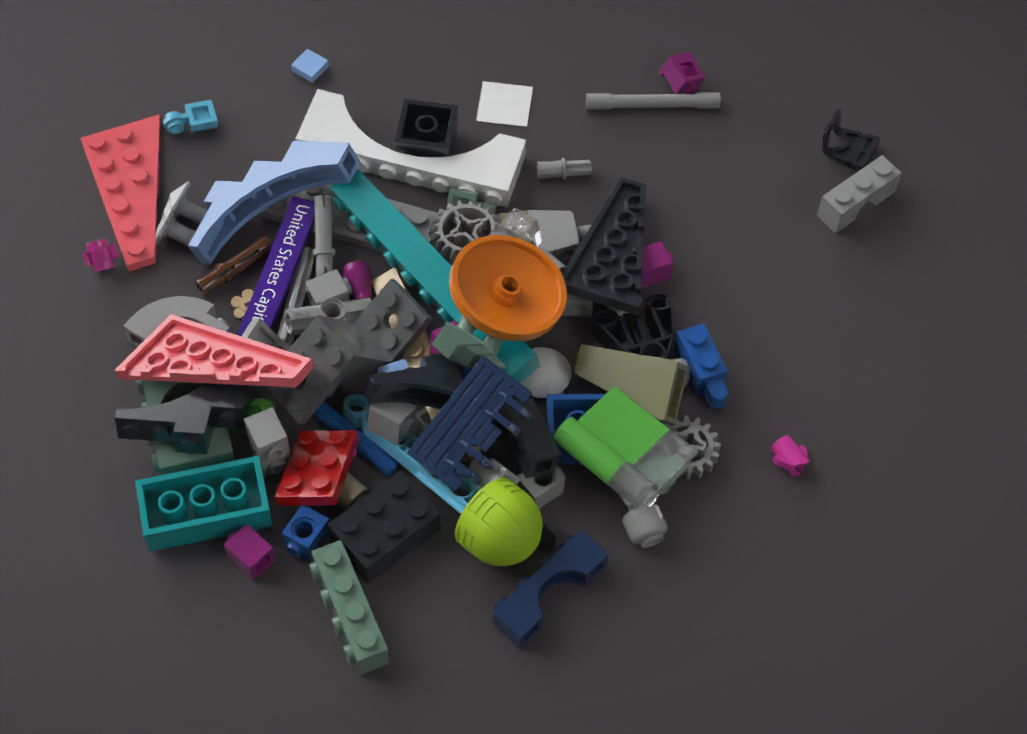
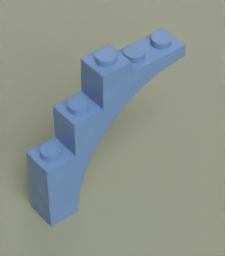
M293 141L282 162L254 161L243 182L215 181L204 200L208 211L188 247L201 264L211 265L221 248L233 234L252 217L270 205L309 188L328 184L350 183L360 164L359 158L349 143Z

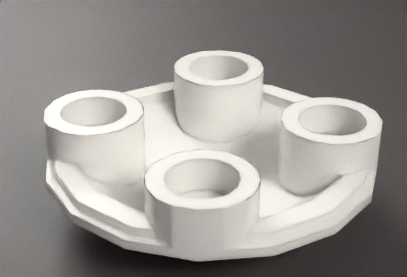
M547 347L533 348L532 350L537 354L540 367L520 384L532 392L531 396L536 398H546L547 394H563L572 377L571 366L568 360L557 350Z

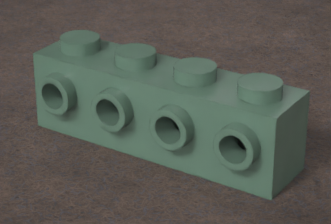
M339 540L311 551L313 563L309 564V568L314 581L321 582L323 590L320 591V595L325 608H331L335 617L331 621L337 636L343 635L346 646H343V650L349 665L354 663L360 676L389 664L388 648L342 541Z

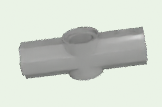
M327 298L321 302V305L286 309L285 325L287 332L290 335L302 334L317 315L324 317L333 316L334 319L355 323L373 300L365 298L342 302L336 298Z

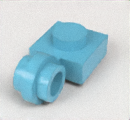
M212 100L185 104V114H180L177 111L167 113L163 124L170 134H179L184 131L186 124H189L191 132L217 128L218 120Z

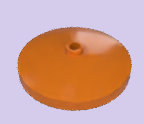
M489 235L471 241L458 253L449 274L450 293L459 312L474 327L498 339L527 341L546 334L556 325L567 301L564 278L553 260L535 245L512 236Z

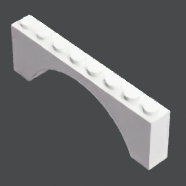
M317 89L296 136V141L349 143L360 160L358 169L362 173L378 175L385 179L399 180L413 186H423L442 193H449L450 189L478 193L477 200L496 203V206L508 207L526 155L525 139L504 134H498L494 139L479 148L454 156L418 157L396 152L375 142L358 128L347 111L343 95Z

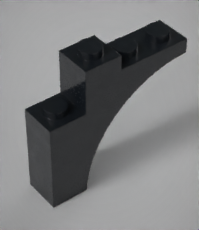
M203 383L192 392L164 404L136 409H117L114 419L118 438L173 442L176 445L177 452L208 454L214 427L245 429L244 419L248 417L255 385Z

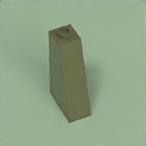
M581 344L574 360L575 374L606 391H610L615 386L653 417L670 425H676L688 366L674 360Z

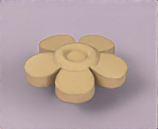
M244 290L242 292L243 299L239 296L232 298L231 305L235 308L233 313L237 319L242 320L254 293L253 290Z

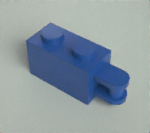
M705 324L677 331L673 350L677 358L687 361L688 370L690 371L689 383L695 396L704 395L711 408L721 409L725 405L728 394L725 385L727 369Z

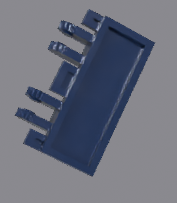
M483 355L407 454L454 491H457L464 482L454 473L456 470L479 486L483 481L480 476L461 463L469 454L485 469L491 470L495 465L474 449L475 445L487 453L502 433L499 428L493 425L494 421H497L512 434L518 436L521 432L519 427L500 413L508 405L521 418L530 421L533 414L512 398L515 396L525 404L532 395V392Z

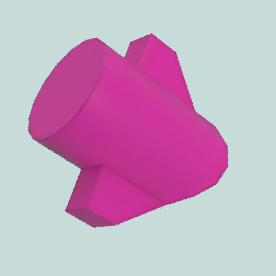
M785 435L777 440L770 449L775 455L772 461L777 466L786 469L793 477H798L805 465L807 466L810 462L805 446L803 444L798 446L789 435Z

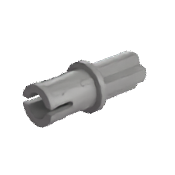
M561 158L559 161H537L538 179L562 178L566 180V176L590 175L592 173V163L590 160L565 161V158Z

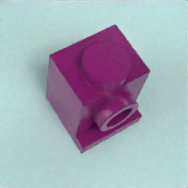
M691 52L669 56L658 72L660 76H665L675 94H694L705 79Z

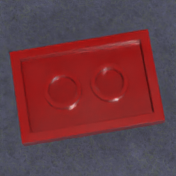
M357 430L300 431L275 495L278 506L336 505L360 439Z

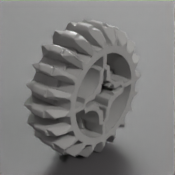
M460 199L457 206L448 203L446 210L439 208L437 216H433L430 228L428 229L429 243L451 266L458 253L471 241L484 236L504 235L505 227L501 223V218L499 214H494L492 207L484 209L483 202L476 206L472 200L468 204H463ZM451 228H455L452 231H450L449 235L445 236Z

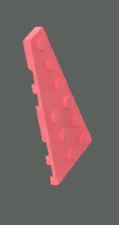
M160 114L80 138L128 272L156 263L157 245H155V233L158 219L157 198L159 194V149L161 141Z
M171 314L114 371L118 379L297 387L313 370L314 366L311 358Z

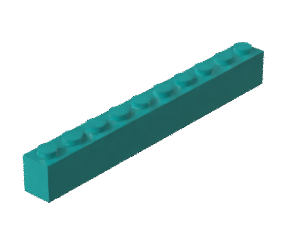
M358 168L350 183L333 184L330 189L334 196L332 199L334 206L341 213L346 211L350 215L348 219L356 230L360 231L363 229L368 234L365 237L374 249L380 247L385 252L383 257L392 268L398 266L402 270L400 274L409 286L412 287L415 284L419 288L418 294L428 306L432 303L438 309L436 313L445 324L447 321H455L459 324V320L463 315L457 309L449 288V274L452 266ZM476 329L473 335L484 341L486 333ZM503 340V345L500 347L496 357L506 365L503 371L521 383L540 367L537 354L524 341Z

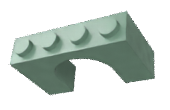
M136 380L139 395L145 394L146 402L141 403V408L176 400L203 384ZM214 428L208 454L181 453L176 451V445L173 442L148 441L149 446L155 445L156 454L151 455L155 473L161 471L162 475L235 460L227 428Z

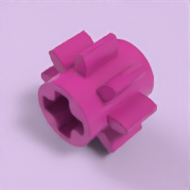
M107 238L87 243V251L82 252L85 266L92 265L94 272L114 267L113 259L119 258L115 244L109 245Z

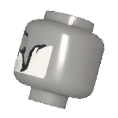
M643 501L628 506L629 512L624 515L622 522L633 544L641 545L642 548H649L665 539L664 534L668 530V525L657 504H646Z

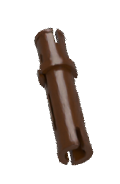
M262 236L261 239L241 250L224 263L219 262L215 264L212 271L194 281L196 288L203 296H206L223 283L229 284L233 280L232 277L270 253L273 246L272 242L268 237ZM253 252L255 253L254 255H252L251 257L247 258L246 260H244V261L241 262L240 264L238 263L239 261H241L242 259H244L245 257H247V256L250 255L251 253H253ZM228 268H231V270H229L216 280L214 279L216 276L226 271Z

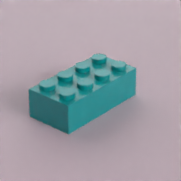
M259 456L135 480L143 536L149 552L229 536L233 531L240 530L246 524L253 530L273 526Z

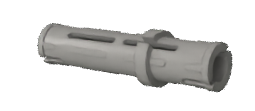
M323 195L313 197L315 212V249H313V257L316 258V277L333 271L332 257L335 256V249L332 248V197L325 195V199H323Z

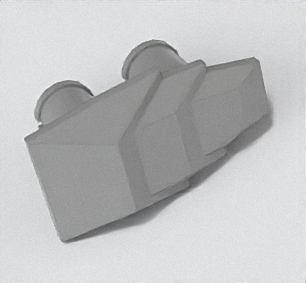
M186 182L170 193L161 222L155 233V245L160 244L162 239L168 236L188 247L196 231L176 222V217L181 215L200 225L208 211L188 200L189 197L186 195L191 187V182Z

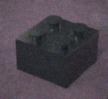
M404 99L394 141L395 151L418 157L452 156L458 130V106Z

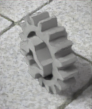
M685 415L683 422H679L677 419L676 425L670 426L664 423L669 428V433L661 440V444L655 449V452L661 457L679 454L687 468L685 472L686 480H690L691 473H695L698 478H701L703 469L710 473L713 463L717 464L718 453L721 447V443L716 442L718 433H709L711 425L708 423L701 426L700 418L698 417L694 422H690L688 415Z

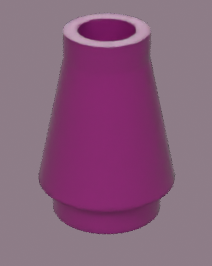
M353 261L345 265L343 278L346 277L349 281L355 300L365 298L373 300L370 267L366 265L365 261Z

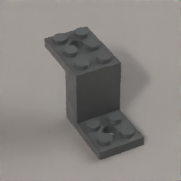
M390 279L355 323L317 315L288 350L289 352L311 358L314 368L306 376V384L302 389L299 386L266 387L298 423L305 424L342 379L368 383L370 375L377 374L378 367L399 361L433 318L396 280ZM396 313L398 324L395 328L391 329L389 318L392 314Z

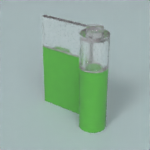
M615 386L578 421L573 417L565 420L559 426L553 438L556 444L637 509L649 508L656 501L659 495L658 492L698 453L696 449Z

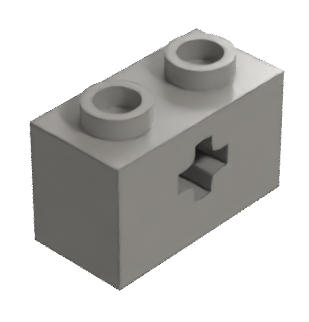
M273 407L245 418L250 448L253 455L260 458L263 476L283 472L290 459V450L287 435Z

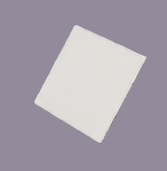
M483 81L476 121L527 127L533 87Z

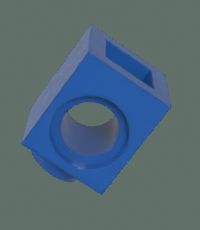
M301 506L282 532L286 551L294 557L300 558L302 556L311 561V551L320 548L329 535L327 525L329 518L307 506ZM302 532L312 533L307 538L298 537Z

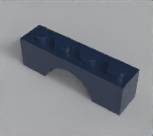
M582 530L574 537L569 535L560 544L559 551L553 557L548 555L540 562L537 567L538 571L531 577L525 576L517 584L516 591L509 598L504 596L496 603L493 608V625L517 648L521 649L542 629L543 615L538 602L544 592L552 586L561 583H574L586 587L607 567L609 554Z

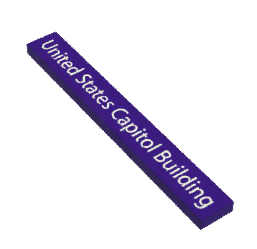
M292 196L238 330V336H242L254 318H261L271 330L273 329L315 223L314 201Z

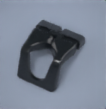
M837 109L823 132L822 151L825 155L844 165L849 164L851 168L861 170L867 166L871 155L880 143V138L875 135H866L863 132L840 127L841 110ZM832 127L834 133L844 141L845 145L829 147Z

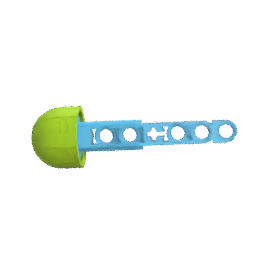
M352 394L345 398L343 405L344 418L357 429L361 427L364 435L461 514L455 529V539L473 556L485 564L502 567L518 564L535 551L541 539L543 522L536 502L525 491L508 478L493 480L481 489L456 470L454 473L464 480L458 489L465 490L469 494L462 497L455 495L451 487L440 479L433 477L429 470L407 454L418 439L414 434L406 437L404 444L396 445L367 430L369 407L373 404H368L364 395ZM361 406L364 410L355 412L350 410V407Z

